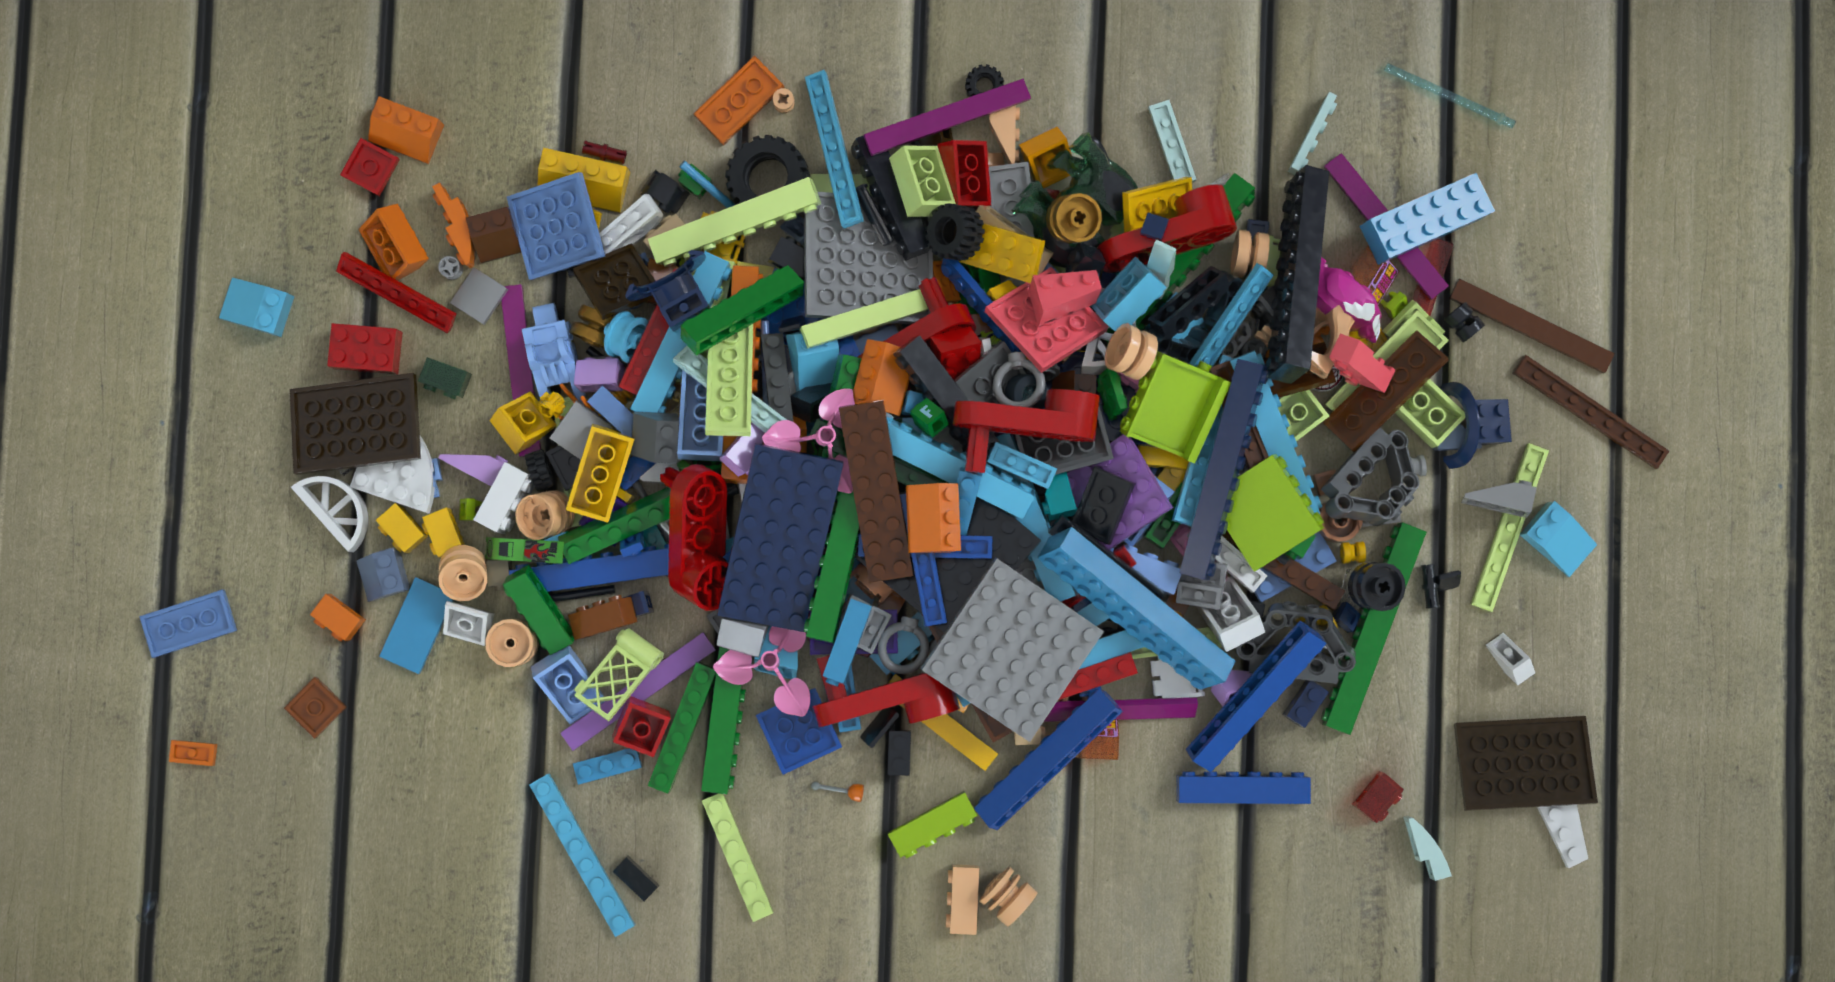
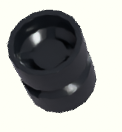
M1466 302L1443 319L1451 329H1456L1455 334L1462 343L1485 326L1478 316L1472 315L1473 310Z

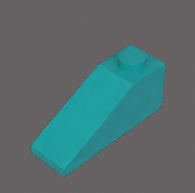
M1067 472L1054 476L1049 489H1046L1044 502H1041L1043 513L1048 515L1049 521L1058 519L1061 514L1069 517L1076 513L1077 508Z

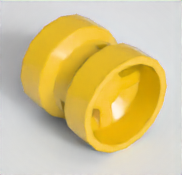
M1364 541L1356 542L1355 544H1350L1349 542H1342L1340 544L1342 564H1348L1351 561L1365 563L1366 547Z

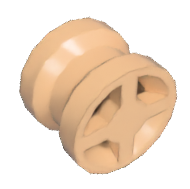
M781 88L773 95L774 107L778 112L788 113L794 108L795 100L790 90Z

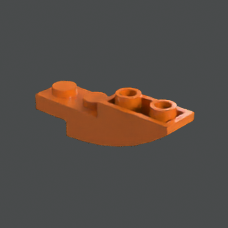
M439 182L432 186L435 191L432 195L439 206L443 205L445 209L443 215L447 222L451 224L445 228L448 232L446 238L452 247L455 246L459 253L456 256L459 262L471 269L475 263V247L466 221V217H469L468 212L458 197L451 200L445 187Z

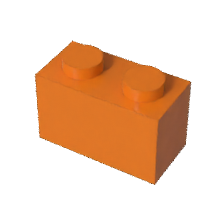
M325 594L310 614L315 618L313 621L315 624L323 629L327 627L332 631L331 635L341 642L342 640L350 641L366 620L332 594Z

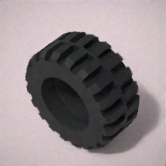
M765 135L764 138L755 136L752 142L749 143L746 140L741 143L743 147L740 150L738 148L734 150L733 154L735 156L733 159L729 158L727 163L729 170L725 172V177L728 180L726 183L727 190L736 204L758 197L749 186V178L752 170L763 161L777 160L785 166L788 176L784 186L810 177L808 165L799 150L791 142H786L784 138L779 136L773 138L772 135Z

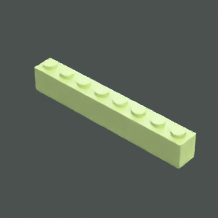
M807 177L648 238L656 263L668 267L676 264V260L682 257L689 259L690 255L688 252L691 250H704V252L715 249L716 244L721 242L728 244L736 241V237L742 234L744 236L755 234L756 229L763 226L764 229L771 228L777 225L776 221L782 219L784 221L792 220L797 217V213L803 211L804 213L817 210L816 206L821 205V201L813 179Z

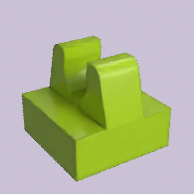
M1390 291L1388 293L1391 298L1389 302L1383 299L1380 301L1388 317L1392 320L1409 304L1406 295L1400 291L1398 293Z
M473 498L460 499L459 521H473L477 514L475 508L481 506L483 502Z

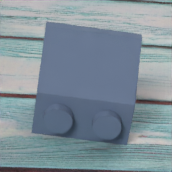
M396 548L372 553L357 560L368 602L410 590L401 553Z

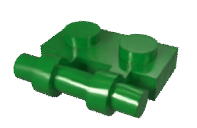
M1106 368L1099 375V378L1096 379L1098 384L1097 392L1102 397L1104 413H1107L1109 421L1117 419V415H1120L1128 408L1127 397L1121 387L1120 375Z

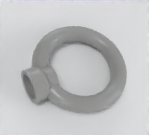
M1022 352L1008 354V362L1004 363L997 370L993 379L994 395L998 402L1004 405L1030 408L1041 399L1045 390L1043 372L1041 373L1030 360H1027ZM1026 368L1036 378V389L1028 399L1019 402L1012 401L1002 391L1003 377L1011 369L1020 370Z
M902 616L901 622L890 625L882 633L878 642V655L882 664L888 670L897 674H909L918 670L926 661L929 654V642L924 631L918 626L919 620ZM898 631L912 632L920 641V654L909 665L895 664L887 655V642Z

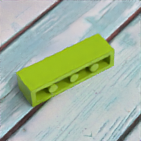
M965 791L889 831L888 836L900 858L905 856L907 859L918 853L917 848L923 845L927 848L937 842L936 838L944 835V837H948L956 832V827L962 824L964 827L975 822L974 817L977 816V813Z

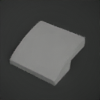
M473 268L450 303L485 325L508 289L481 271Z
M576 400L552 433L550 439L581 460L592 423L611 429L612 425Z
M1214 562L1216 564V571L1214 576L1210 577V580H1202L1181 574L1180 581L1178 582L1176 603L1219 610L1228 564Z
M850 594L843 606L837 635L850 599L872 606V611L858 648L873 654L892 615Z

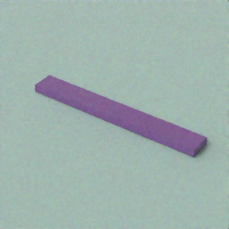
M701 633L660 662L654 670L649 672L631 696L645 701L693 667L696 662H700L714 652L716 649L705 633ZM627 686L615 695L624 694L627 691ZM613 700L605 701L601 704V710L607 714L613 708ZM625 703L609 722L592 710L560 734L572 751H574L618 720Z

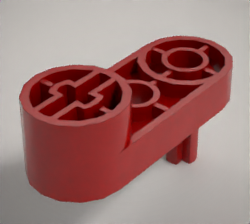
M1218 184L1207 185L1191 190L1176 199L1174 206L1178 216L1169 219L1161 242L1176 248V255L1216 243L1232 235L1237 230V225L1224 187ZM1142 227L1109 238L1098 246L1106 261L1102 269L1108 273L1121 272L1135 256L1144 265L1148 264L1156 240L1141 235Z
M932 277L931 279L926 278L922 280V284L919 285V289L931 313L883 342L902 347L913 337L920 335L929 347L930 336L969 326L975 332L977 327L966 305L961 303L948 305L937 279ZM908 384L907 391H908V390L911 391V387H910L909 384Z
M1050 389L1046 392L1045 409L978 401H956L953 425L969 429L965 471L985 473L989 431L1066 441H1095L1100 395L1076 390Z
M693 464L684 468L681 472L673 467L665 468V473L660 474V481L665 483V486L671 488L668 569L670 586L675 593L706 611L716 610L719 607L728 563L722 558L725 555L726 482L720 474L703 465Z
M830 655L816 659L828 698L827 702L813 706L818 727L831 725L903 703L909 724L960 709L956 693L927 673L847 695L845 685L839 683L838 687L826 683L827 678L823 677Z

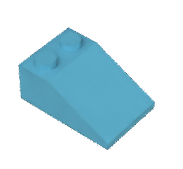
M232 278L219 318L282 337L294 296L267 286Z
M801 332L787 334L786 338L796 392L805 387L832 383L839 355L838 339L808 349Z
M1555 501L1547 502L1520 533L1523 539L1568 577L1574 573L1597 546L1596 542L1573 516Z

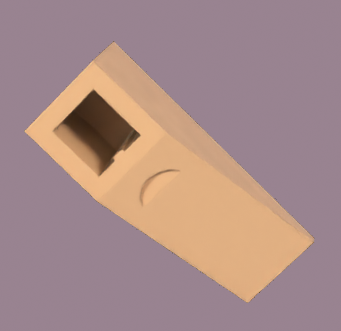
M1016 105L989 115V128L1008 164L1019 163V150L1015 149V141H1019L1020 135L1019 128H1016V120L1020 119V107H1016Z

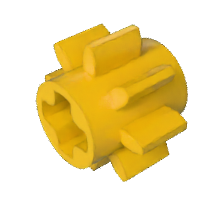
M546 391L537 403L540 413L547 418H551L553 415L555 418H558L566 408L564 398L557 392L549 394Z

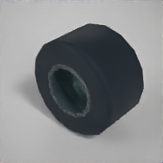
M1019 374L1012 377L1005 388V396L1016 402L1028 399L1036 389L1035 376ZM1046 383L1041 399L1030 408L1043 409L1045 406L1046 392L1048 390Z

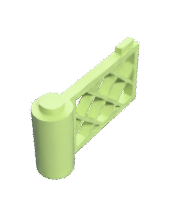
M630 628L623 629L616 636L617 643L589 678L586 681L581 680L574 689L576 692L574 696L608 722L649 672L659 665L664 656L662 651ZM618 652L624 657L625 664L612 666V658ZM639 667L643 670L638 677L629 678L628 668ZM625 669L626 679L614 680L613 670ZM610 671L611 681L598 683V675L601 672ZM627 683V691L624 694L615 695L614 685ZM611 685L612 696L600 698L599 687ZM596 688L597 698L586 699L582 695L587 689ZM613 700V708L608 714L601 710L600 702Z

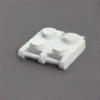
M1158 656V661H1150L1152 677L1159 676V680L1152 681L1154 696H1161V698L1205 696V692L1202 689H1198V692H1196V688L1191 685L1189 680L1177 674L1174 668L1168 663L1161 661Z

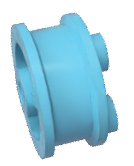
M628 311L618 313L604 328V348L606 353L611 357L620 356L624 362L630 363L649 321L643 317L635 318Z

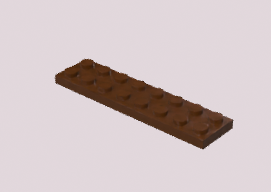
M884 400L840 406L839 413L869 583L913 576L914 572L911 556L908 552V537Z

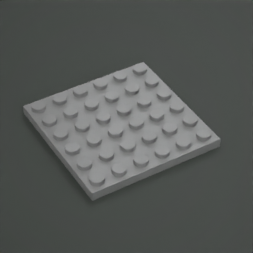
M817 192L821 205L816 206L817 210L804 213L805 317L823 319L918 290L922 280L933 277L932 249L928 253L905 261L903 256L897 251L895 239L890 245L882 246L861 204L860 208L864 222L845 229L841 226L833 193ZM872 197V199H873V201H874V203H875V205H876V207H877V209H878V203H877V201H876V198H873V197ZM932 216L920 217L925 229L929 225V217ZM928 308L925 312L891 323L913 324L931 312Z
M995 557L920 669L1030 742L1104 631Z

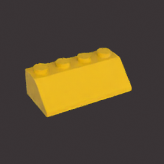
M543 148L538 167L537 186L577 172H583L592 207L621 213L631 173L628 167Z
M592 423L566 505L567 511L609 522L634 438Z

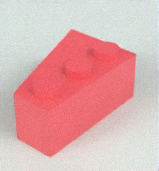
M1097 270L1034 275L1028 292L1038 327L1054 318L1055 320L1062 318V315L1071 311L1074 313L1096 304L1102 289Z
M1341 333L1329 356L1334 363V367L1340 371L1339 374L1344 376L1347 383L1354 386L1360 384L1385 393L1395 372L1393 367L1384 365L1385 360L1374 358V351L1362 341Z

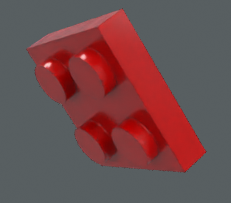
M360 138L340 176L380 197L400 159Z

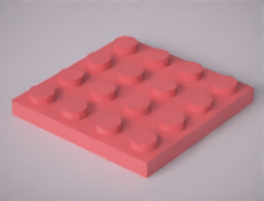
M1050 267L1039 275L1057 274V272ZM1027 282L986 306L984 311L1041 373L1107 332L1108 329L1104 321L1089 306L1074 313L1072 311L1062 315V318L1057 320L1054 318L1038 327L1028 292L1031 283Z

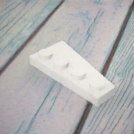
M1577 805L1537 807L1565 866L1571 868L1587 860L1588 855Z

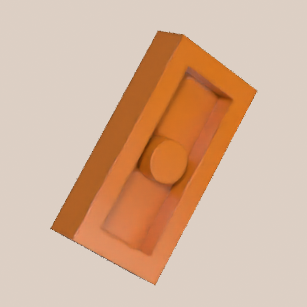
M933 261V277L937 279L947 303H957L961 300L959 292L955 289L954 284L949 278L943 275L941 270L942 261Z
M171 740L169 762L215 766L217 744Z

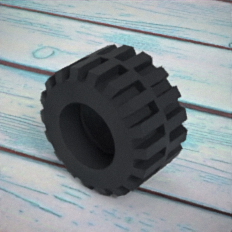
M947 203L945 206L940 205L938 210L932 212L933 216L928 219L929 225L926 226L925 231H927V235L925 236L926 240H929L927 245L932 249L934 255H938L940 258L961 261L968 260L969 257L975 255V251H979L981 248L979 245L984 240L982 234H985V229H982L984 225L983 220H980L981 216L975 212V209ZM955 226H957V233L953 239V231Z

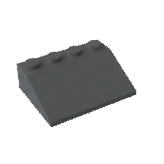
M1098 407L1096 436L1093 442L1066 441L1013 434L1019 452L1057 468L1055 475L1114 459L1100 407Z

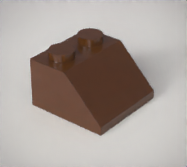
M508 207L466 217L471 240L481 263L522 253Z

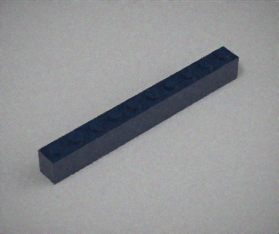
M1237 359L1179 572L1181 574L1202 580H1210V577H1213L1215 574L1216 564H1214L1216 555L1219 556L1221 552V536L1226 533L1228 522L1226 521L1227 514L1231 513L1234 505V500L1231 499L1233 492H1236L1239 487L1240 479L1237 477L1239 470H1242L1245 465V457H1243L1245 448L1248 449L1250 446V430L1257 421L1256 408L1257 405L1260 406L1263 399V393H1261L1262 386L1267 383L1269 377L1268 367L1265 365Z

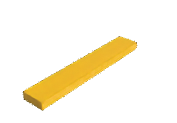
M895 674L888 683L902 680V678ZM948 714L921 721L984 771H986L998 755L997 752Z

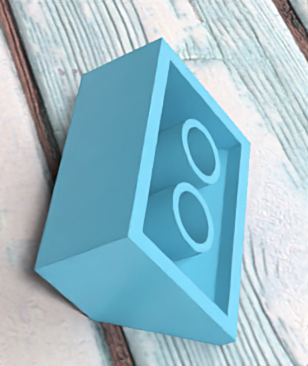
M1135 256L1099 294L1096 304L1091 306L1099 317L1116 331L1122 324L1128 323L1133 325L1136 319L1145 314L1148 307L1162 296L1163 291L1167 287Z

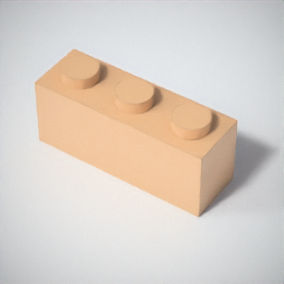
M952 865V870H948V883H952L951 892H947V905L951 906L950 914H946V928H950V934L976 935L979 866Z

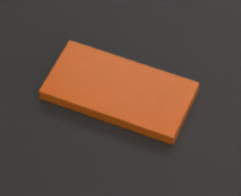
M753 56L693 115L724 146L773 99V95L778 89L785 87L756 56Z

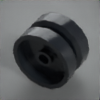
M1382 562L1360 564L1350 574L1348 581V591L1353 602L1360 608L1368 610L1387 611L1393 609L1403 599L1406 589L1405 579L1401 571L1394 565Z

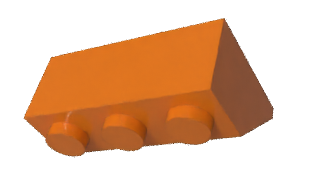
M379 96L370 118L368 141L429 164L444 124L438 118Z
M398 204L376 209L358 229L381 271L397 281L420 269L429 259Z
M867 339L853 389L855 404L884 400L886 413L900 417L909 384V374L905 369L903 370L897 365L896 357L893 355L901 347L887 342Z
M958 483L907 485L908 552L950 553L961 551Z

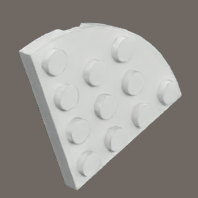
M420 436L421 459L357 467L350 487L430 514L435 487H433L434 467L424 440Z

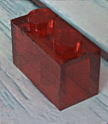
M1379 771L1352 805L1372 822H1381L1387 817L1389 813L1387 810L1390 806L1400 801L1403 796L1401 793L1404 789L1384 772Z

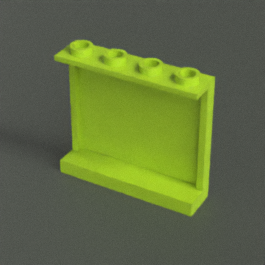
M1157 351L1151 368L1139 380L1138 391L1130 400L1127 415L1121 420L1120 432L1126 437H1133L1195 463L1231 382Z
M1277 454L1271 455L1237 477L1240 479L1239 487L1236 492H1233L1231 500H1234V505L1231 513H1228L1226 518L1228 522L1227 531L1254 572L1324 529L1322 525L1324 523L1323 518L1318 512L1314 513L1310 507L1312 504L1310 498L1306 493H1301L1298 488L1300 486L1299 481L1293 474L1290 476L1286 470L1288 467L1286 461L1282 456L1278 457Z

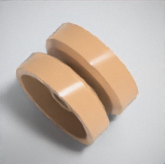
M1238 230L1236 232L1231 255L1230 274L1243 278L1247 269L1249 275L1256 263L1266 268L1270 244L1268 233L1257 232L1252 240L1249 231Z
M1122 324L1114 332L1105 352L1106 367L1117 373L1122 372L1131 379H1141L1149 371L1155 360L1158 349L1157 337L1147 331H1140L1131 324Z
M458 545L448 549L441 556L439 562L438 578L439 587L442 592L450 599L457 601H470L477 598L485 590L488 583L486 559L483 553L475 547L468 545Z
M521 619L502 620L495 623L488 631L485 639L486 651L489 657L498 665L504 667L521 666L529 662L536 655L539 647V637L530 630L527 621ZM514 640V646L510 645V641Z

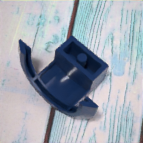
M689 251L690 257L681 267L653 283L644 286H636L634 283L629 285L625 297L629 301H635L653 295L671 330L674 332L680 329L684 321L692 319L701 314L705 309L710 308L691 274L705 261L706 255L703 251Z
M1449 382L1442 384L1440 389L1447 396H1453L1461 403L1467 423L1466 436L1461 448L1453 455L1443 456V461L1449 469L1460 468L1468 464L1474 456L1478 444L1497 445L1512 442L1508 399L1475 400L1470 390L1462 383Z

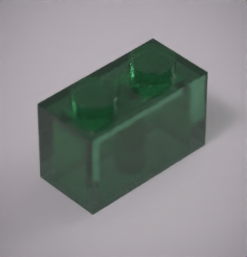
M427 357L418 382L424 384L423 388L432 392H435L436 389L444 391L443 396L455 400L456 396L464 397L472 374Z

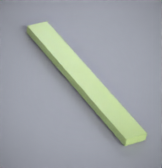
M1527 443L1513 482L1519 483V480L1532 483V486L1537 487L1549 450ZM1502 513L1470 605L1493 612L1525 521L1524 517Z

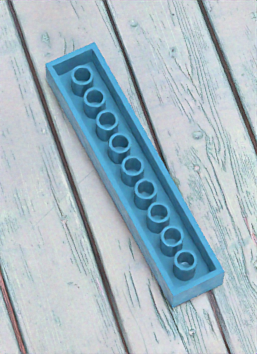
M1073 527L1048 538L1037 557L1043 562L1044 566L1053 570L1060 576L1062 581L1069 583L1080 595L1089 599L1097 609L1105 612L1113 622L1126 629L1129 635L1142 642V645L1158 655L1161 661L1168 663L1177 674L1189 680L1193 687L1201 690L1226 682L1236 661Z

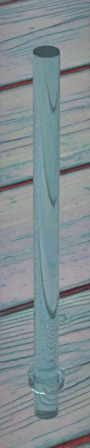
M1389 63L1385 66V72L1496 121L1495 124L1497 125L1503 124L1513 128L1516 123L1515 120L1506 117L1503 112H1495Z

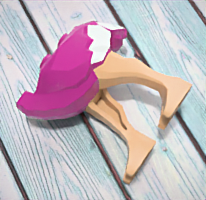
M1321 257L1314 334L1320 328L1329 326L1331 339L1325 354L1322 355L1312 351L1310 371L1325 379L1334 364L1329 356L1340 333L1349 336V332L1358 331V336L1361 339L1376 343L1380 334V320L1382 316L1375 296L1371 294L1368 287L1357 282L1348 271L1325 267L1324 265L1327 261ZM1264 325L1262 330L1257 331L1254 337L1262 340L1266 347H1268L1272 329Z

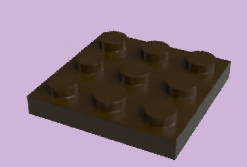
M632 243L605 254L606 257L594 259L573 268L574 275L602 320L654 298L651 295L643 299L629 301L625 297L629 285L634 283L636 286H644L655 282L654 277Z

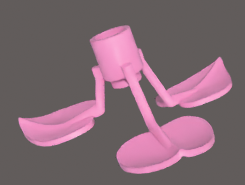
M852 389L834 391L821 401L819 416L827 420L828 423L827 426L821 427L816 434L800 437V429L797 424L790 420H781L773 424L762 435L764 445L797 452L801 450L799 442L816 439L819 445L827 446L828 458L840 460L844 463L837 491L848 494L852 493L853 487L848 459L841 455L833 458L832 442L836 438V432L832 428V423L834 426L842 428L839 407L855 404Z
M772 626L769 631V641L779 647L774 651L764 652L761 660L751 664V655L729 650L713 665L714 670L723 680L734 685H743L751 681L753 677L751 668L763 665L768 671L774 670L784 685L775 691L774 702L776 707L785 714L800 717L805 716L809 710L810 692L808 686L799 678H793L787 683L778 669L780 659L777 655L782 648L787 652H795L801 649L806 641V632Z

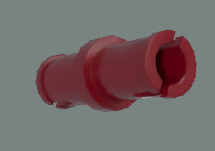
M585 140L582 148V154L599 157L602 161L607 159L624 164L627 156L626 150L609 147V144L605 143L600 145Z

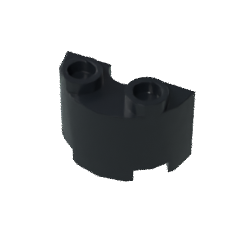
M656 169L641 189L642 193L640 194L641 196L649 194L652 199L660 203L658 207L667 214L670 211L677 214L690 195L687 190L679 186V183L666 174L659 173Z

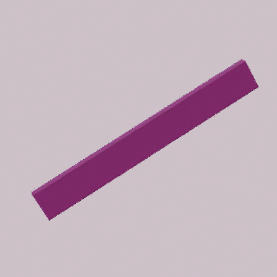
M1020 79L866 133L863 137L870 155L874 156L1027 102L1031 99L1024 79Z
M1342 153L1324 166V169L1330 171L1329 175L1366 221L1388 211ZM1419 248L1396 257L1430 300L1449 287Z
M522 284L504 286L508 291L501 300L513 400L530 391L535 396L533 373L529 367L522 329L527 328ZM540 440L531 447L519 452V457H525V454L540 450Z
M1197 698L1114 700L1123 710L1115 720L1195 718L1198 707ZM1057 701L1044 722L1067 720L1072 715V711L1077 706L1083 705L1086 701Z

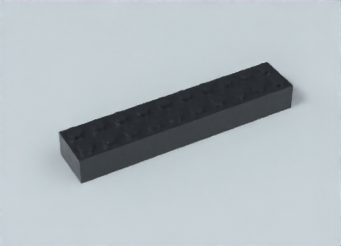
M1305 165L1300 171H1297L1295 176L1290 181L1288 180L1284 187L1286 199L1282 206L1284 218L1280 225V231H1282V237L1278 245L1280 257L1276 264L1278 276L1274 283L1276 295L1272 303L1274 314L1270 322L1272 333L1268 342V349H1270L1269 358L1266 361L1267 370L1269 371L1268 378L1292 384L1311 368L1330 171Z

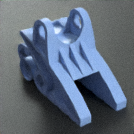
M555 303L533 307L536 326L523 328L522 334L529 367L532 370L539 397L546 391L551 394L550 386L570 382L574 396L584 405L580 397L584 396L586 398V393L581 392L574 385L578 355L574 342H571L574 338L569 332L571 329L570 322H565V320L559 321Z

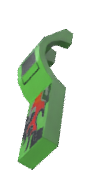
M486 537L485 559L563 563L564 542Z

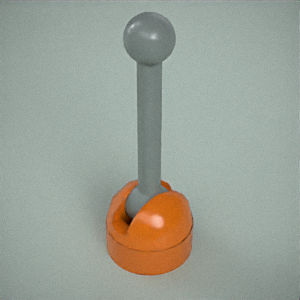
M818 782L811 784L813 790L824 789L848 793V796L853 801L861 802L863 798L864 785L853 784L848 789L820 785Z

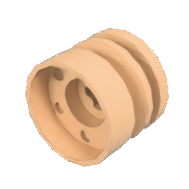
M550 490L522 498L517 505L515 513L519 530L532 540H541L568 531L573 525L575 513L566 510L567 495L558 490Z
M1008 867L994 877L985 888L979 900L984 905L992 899L988 906L990 911L999 905L1001 908L996 917L1007 927L1027 909L1038 894L1028 882L1018 888L1016 885L1021 876L1017 874L1010 880L1009 878L1014 872L1011 867Z

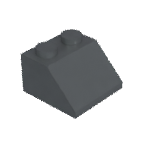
M633 412L632 438H634L631 455L654 463L677 464L678 414Z

